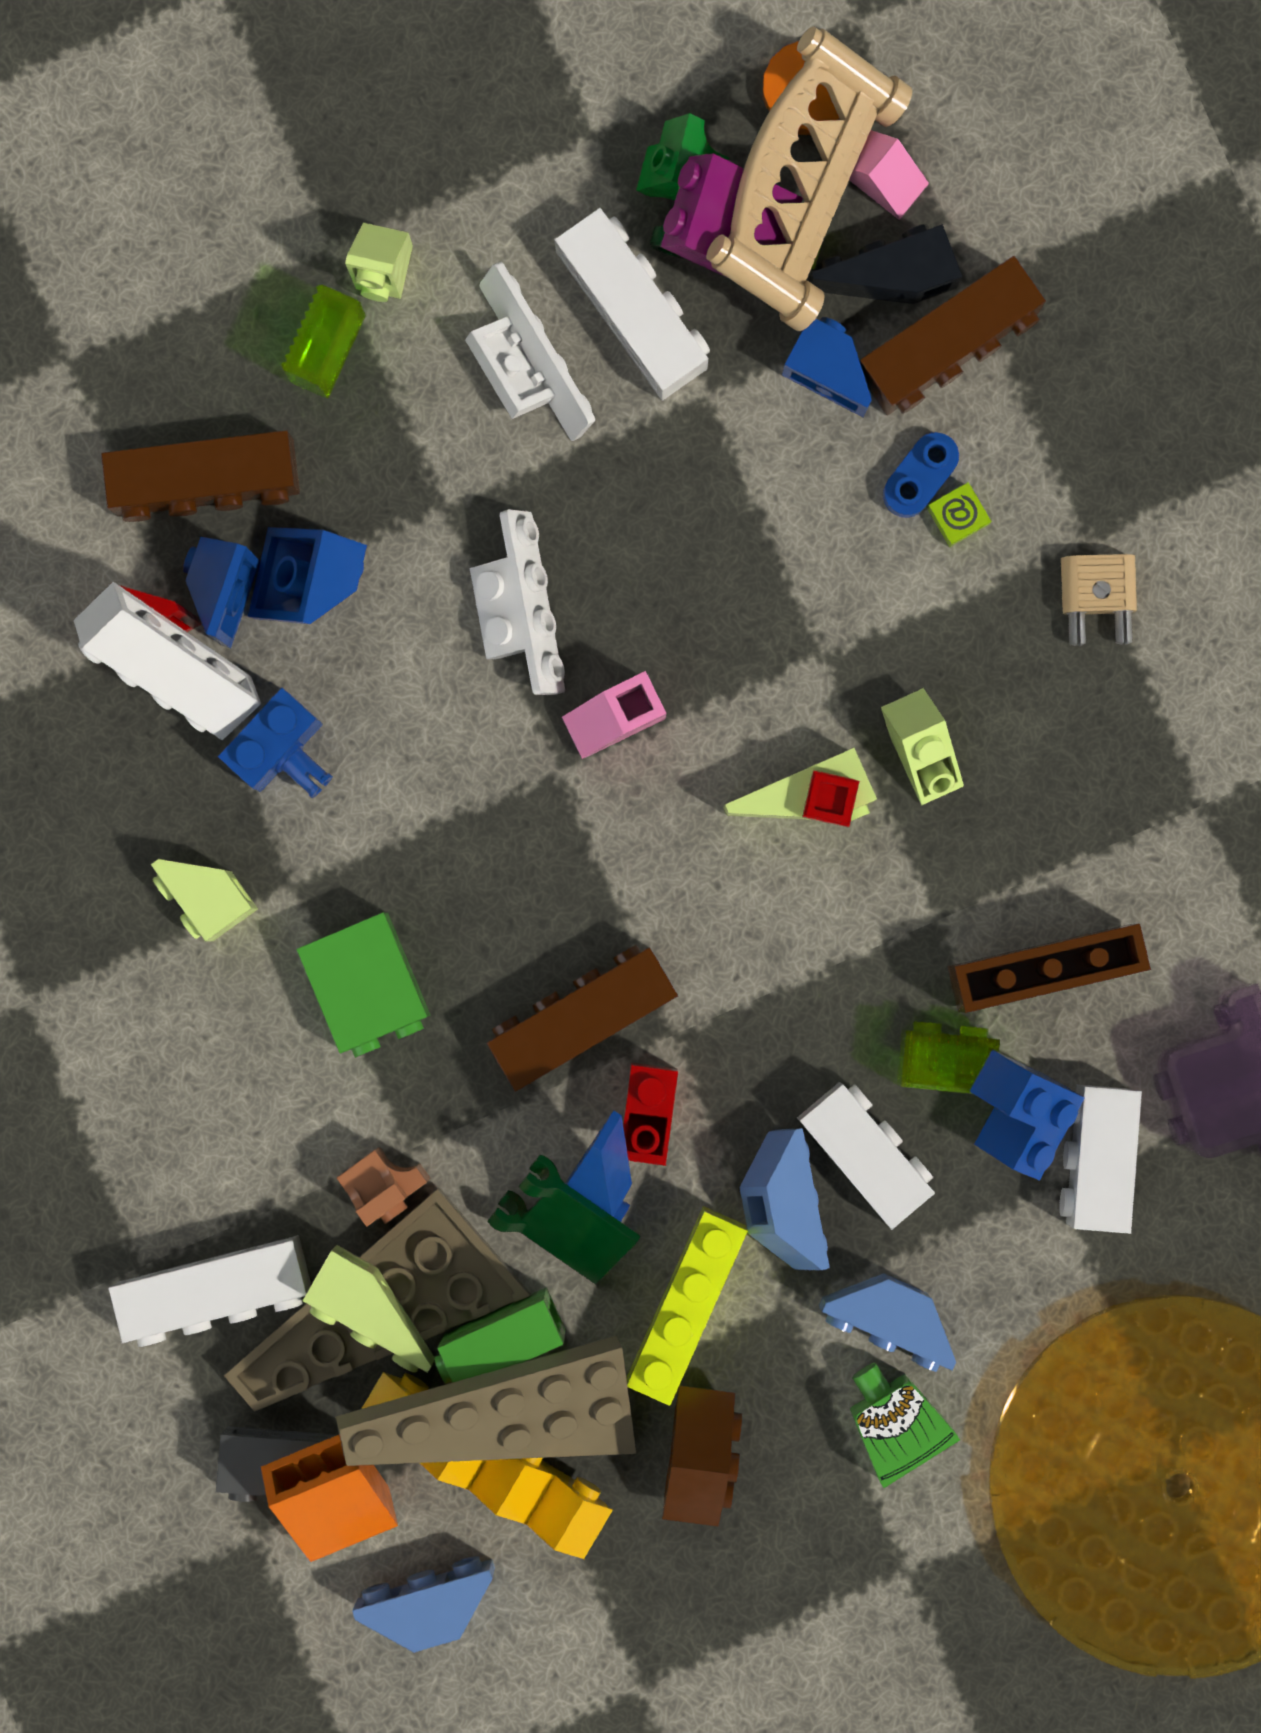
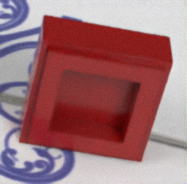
M813 770L802 818L849 828L860 781Z

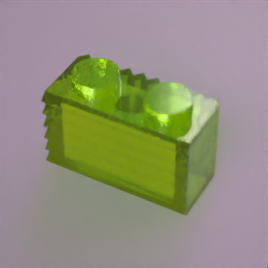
M321 284L316 286L318 293L312 295L314 302L308 303L310 310L304 312L306 319L301 320L302 327L296 329L299 336L293 337L295 344L289 346L291 353L285 355L287 361L281 363V366L292 384L329 399L366 315L361 302Z
M914 1021L913 1030L902 1029L897 1085L900 1087L973 1094L970 1092V1089L991 1051L999 1052L1000 1039L988 1037L989 1028L960 1026V1035L941 1033L942 1024Z

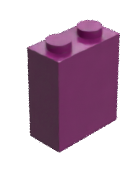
M714 153L689 156L688 162L682 167L678 177L679 190L674 206L668 212L664 221L663 229L665 234L661 247L724 276L712 267L706 255L715 238L719 235H724L728 238L731 233L734 206L744 168ZM776 184L773 187L772 194L778 203H802L803 197ZM765 208L762 212V224L757 225L754 231L756 241L760 245L786 244L787 242L773 212L769 208Z

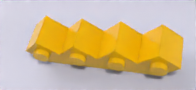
M383 1372L362 1409L426 1391L429 1387L420 1379L407 1373L402 1378ZM543 1458L420 1463L437 1480L469 1490L495 1515L526 1524L553 1550L581 1559L586 1557L613 1511L599 1498L601 1490L596 1485L582 1477H577L574 1480L544 1462Z

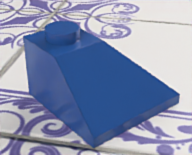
M268 527L248 617L278 622L313 623L357 591L359 579L364 570L363 561L367 545L325 530Z
M200 537L198 546H192L186 555L183 572L188 575L185 581L206 634L220 645L231 649L260 565V560L246 546Z

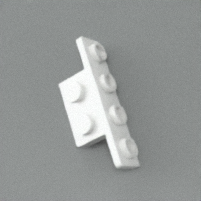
M502 262L496 263L489 269L479 286L499 320L471 331L465 341L512 419L549 403L571 441L580 438L595 422L591 405L588 399L580 393L569 375L566 362L556 353L547 338L541 320L533 314L522 296L517 280L509 274Z
M508 509L500 512L507 557L470 568L486 659H500L525 652L533 693L535 695H557L565 692L563 681L565 670L557 649L555 638L556 621L550 611L546 590L548 579L540 558L538 527L533 520L531 512Z

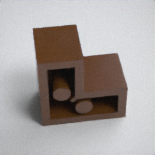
M679 1386L674 1412L671 1453L665 1483L663 1520L719 1527L722 1508L731 1509L734 1483L737 1482L740 1453L731 1452L732 1441L739 1442L742 1427V1413L734 1412L735 1393Z

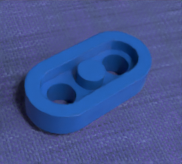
M934 432L924 435L917 441L885 484L883 500L891 513L902 518H910L918 515L925 509L958 464L959 450L952 438L946 434ZM932 448L940 449L944 454V460L939 463L931 461L928 457V451ZM902 485L913 486L916 491V497L913 499L903 498L900 494V487Z

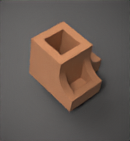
M378 1147L336 1179L350 1197L355 1206L356 1213L367 1227L378 1218H381L386 1224L408 1208L403 1200L426 1184L431 1178L420 1163L408 1168L399 1167L393 1164L382 1149Z

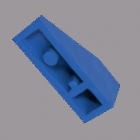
M613 1110L565 1184L620 1222L630 1207V1204L623 1200L632 1185L622 1115Z

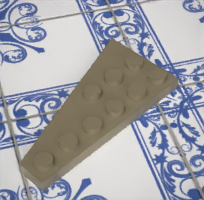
M440 1188L436 1189L359 1257L379 1269L423 1340H427L471 1319H477L491 1313L495 1309L531 1295L528 1289ZM306 1303L231 1368L224 1377L255 1412L305 1391L316 1384L335 1376H341L359 1366L379 1360L393 1353L380 1345L372 1349L359 1343L350 1335L353 1330L338 1321L334 1325H330L317 1319L309 1312L312 1306Z

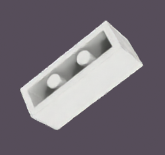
M838 1082L799 1115L797 1119L883 1221L893 1230L935 1194L927 1184L934 1177L916 1156L908 1161L898 1150L897 1146L903 1142L902 1139L885 1120L879 1125L876 1124L866 1112L873 1105L855 1084L847 1089L844 1084Z
M1077 1084L1076 1093L1085 1097L1078 1110V1115L1074 1122L1073 1140L1066 1141L1064 1146L1063 1165L1064 1169H1070L1069 1188H1062L1060 1215L1067 1217L1066 1224L1073 1229L1131 1234L1142 1091Z

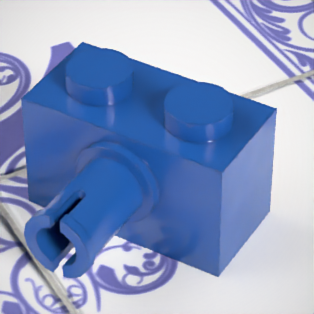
M281 688L218 756L252 789L259 792L279 772L284 771L311 798H314L322 789L309 778V775L311 774L324 786H327L333 777L303 751L304 745L320 729L323 723L284 688Z

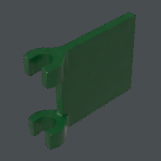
M539 1155L530 1165L529 1170L536 1173L541 1180L529 1172L518 1186L528 1196L539 1198L536 1203L527 1210L523 1199L517 1193L508 1190L500 1199L498 1205L505 1208L510 1215L497 1208L487 1222L491 1227L500 1232H519L596 1285L638 1242L640 1235L565 1184L555 1164L549 1158Z

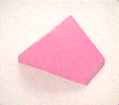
M870 130L867 136V140L849 179L898 220L902 218L929 184L899 139Z

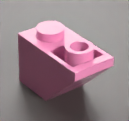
M646 671L603 691L564 715L562 719L581 758L584 759L665 720L666 711Z

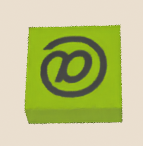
M969 482L927 506V510L949 547L990 525L992 522Z

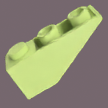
M336 1245L329 1253L303 1299V1302L312 1306L309 1312L327 1324L334 1325L338 1321L353 1330L350 1334L351 1337L369 1348L375 1349L377 1345H380L394 1353L392 1360L401 1367L415 1373L420 1368L428 1373L435 1360L434 1356L379 1269Z

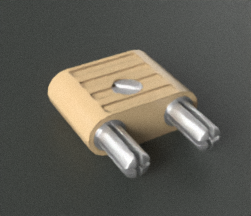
M1076 555L1062 557L1063 614L1069 617V644L1076 646L1077 637L1078 646L1086 643L1085 614H1115L1116 643L1121 645L1123 643L1125 645L1131 643V613L1137 612L1135 555Z

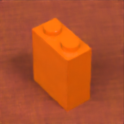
M339 1435L261 1466L268 1507L310 1562L398 1526L387 1483L374 1465L347 1466Z

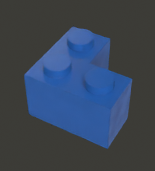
M992 1050L970 1089L971 1093L994 1106L974 1145L1011 1169L1040 1181L1045 1170L1053 1162L1055 1152L1065 1133L1075 1122L1078 1110L1085 1097L1048 1075Z

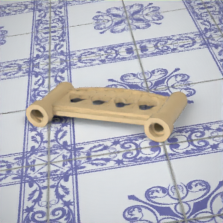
M814 26L810 27L802 35L797 45V51L802 54V59L805 61L803 68L799 70L776 100L752 145L736 196L731 233L728 238L724 235H719L715 238L706 255L707 260L711 262L714 269L780 312V320L796 331L806 329L816 319L823 306L824 292L806 279L873 123L876 121L883 127L892 125L905 112L912 97V88L897 76L887 77L825 29L818 30ZM818 84H822L827 89L840 120L816 121L811 118L808 107L810 102L816 99V87ZM801 125L808 128L822 161L797 162L792 158L790 148L793 142L799 140L798 129ZM783 166L789 168L805 201L804 203L781 204L775 201L772 190L776 183L781 182L780 170ZM765 208H769L773 212L787 242L786 244L760 245L756 241L754 231L757 225L762 224V212Z

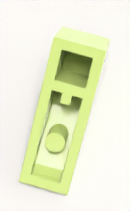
M852 748L729 802L723 808L727 816L806 819L802 818L813 770L860 781L851 821L869 814L870 811L867 804L874 802L877 798L856 750Z

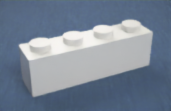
M599 208L554 239L557 255L662 401L707 370L708 357L706 354L710 352L706 341L695 328L690 332L679 318L683 315L680 305L669 291L662 294L653 282V279L656 278L654 269L643 254L640 253L635 257L625 243L629 240V236L615 216L608 219L602 209Z
M112 582L74 619L79 637L78 646L89 660L96 664L105 663L114 669L127 685L131 687L138 685L148 691L161 707L167 710L174 708L183 714L187 721L200 732L207 730L223 740L261 705L252 677L115 582Z
M297 1235L119 1281L109 1287V1292L122 1343L137 1340L138 1347H144L166 1340L165 1332L182 1328L184 1335H190L212 1328L210 1321L228 1316L229 1323H237L256 1317L257 1308L274 1304L275 1312L300 1306L303 1304L301 1297L306 1296L311 1287V1282L300 1238Z

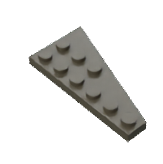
M617 1335L335 1417L347 1466L636 1454L623 1349Z

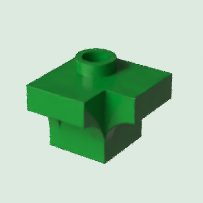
M691 113L666 120L660 142L647 147L636 191L650 197L675 200L679 190L678 177L682 167L688 162L689 156L714 153L726 160H729V157L715 151L707 142L704 133L705 120Z

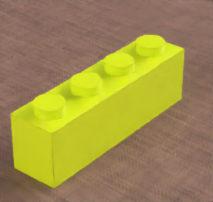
M705 1206L702 1207L629 1370L627 1387L666 1405H671L748 1230L745 1224Z

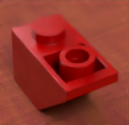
M631 1063L623 1122L629 1161L666 1166L678 1069Z

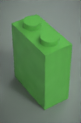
M383 912L296 949L340 1054L352 1050L356 1058L381 1047L378 1041L379 1037L395 1031L397 1038L401 1039L424 1029L421 1020L431 1015L388 913Z
M546 1287L527 1298L513 1302L445 1333L437 1348L439 1355L434 1357L444 1383L457 1382L529 1361L564 1344L566 1329Z

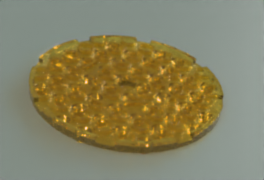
M1187 1295L1153 1296L1113 1305L1086 1317L1054 1339L1032 1361L1018 1380L1005 1404L993 1440L989 1466V1501L992 1522L999 1547L1013 1577L1038 1613L1060 1635L1077 1648L1098 1660L1120 1669L1146 1676H1189L1190 1679L1223 1675L1244 1669L1261 1661V1316L1230 1303ZM1185 1473L1190 1480L1188 1492L1182 1497H1170L1166 1491V1479H1170L1175 1474Z

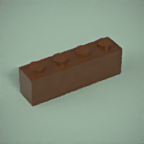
M1012 256L860 360V364L868 389L887 416L897 409L902 414H905L925 399L922 392L935 383L940 388L947 386L964 372L960 367L973 357L978 362L985 360L1001 348L1002 345L998 340L1013 331L1016 336H1020L1040 321L1037 314L1042 309L1046 300L1016 257Z
M288 430L101 453L107 508L116 516H122L125 522L149 520L151 518L150 512L168 510L170 516L193 515L197 513L196 507L215 505V510L218 511L237 510L243 507L242 501L261 499L262 505H280L289 502L290 495L300 494L294 439Z
M1127 924L947 966L957 1010L963 1013L1151 970L1140 924Z
M637 944L613 958L617 967L607 973L600 975L598 969L595 968L574 980L573 984L577 990L560 999L557 992H554L532 1005L536 1012L532 1017L520 1023L515 1015L491 1029L496 1038L487 1042V1045L515 1092L678 997L650 947L641 952Z

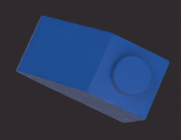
M821 317L820 320L815 319L806 329L802 330L784 364L782 376L863 418L872 399L853 339L845 334V327L837 321L828 317Z

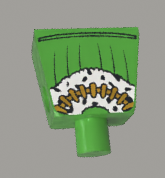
M872 1363L853 1375L852 1379L865 1399L852 1406L850 1411L883 1488L960 1441L952 1426L906 1374L888 1383L878 1365Z

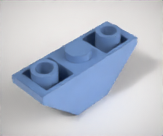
M803 1128L769 1131L739 1187L748 1234L795 1270L828 1269L830 1267L827 1256V1240L822 1230L818 1210L819 1199L813 1184L809 1163L810 1152L805 1141Z
M883 1273L822 1297L819 1307L823 1313L828 1314L825 1320L828 1324L848 1333L852 1332L853 1327H857L870 1333L869 1342L890 1352H894L897 1346L914 1353L911 1358L913 1362L931 1371L937 1372L940 1365L953 1371L956 1360L934 1302L927 1292Z
M479 1556L468 1557L454 1563L452 1571L435 1575L434 1570H425L407 1578L408 1584L391 1589L388 1583L371 1586L361 1592L362 1597L357 1599L352 1610L354 1619L414 1653L461 1638L492 1581L495 1569L493 1560L489 1559L481 1562Z

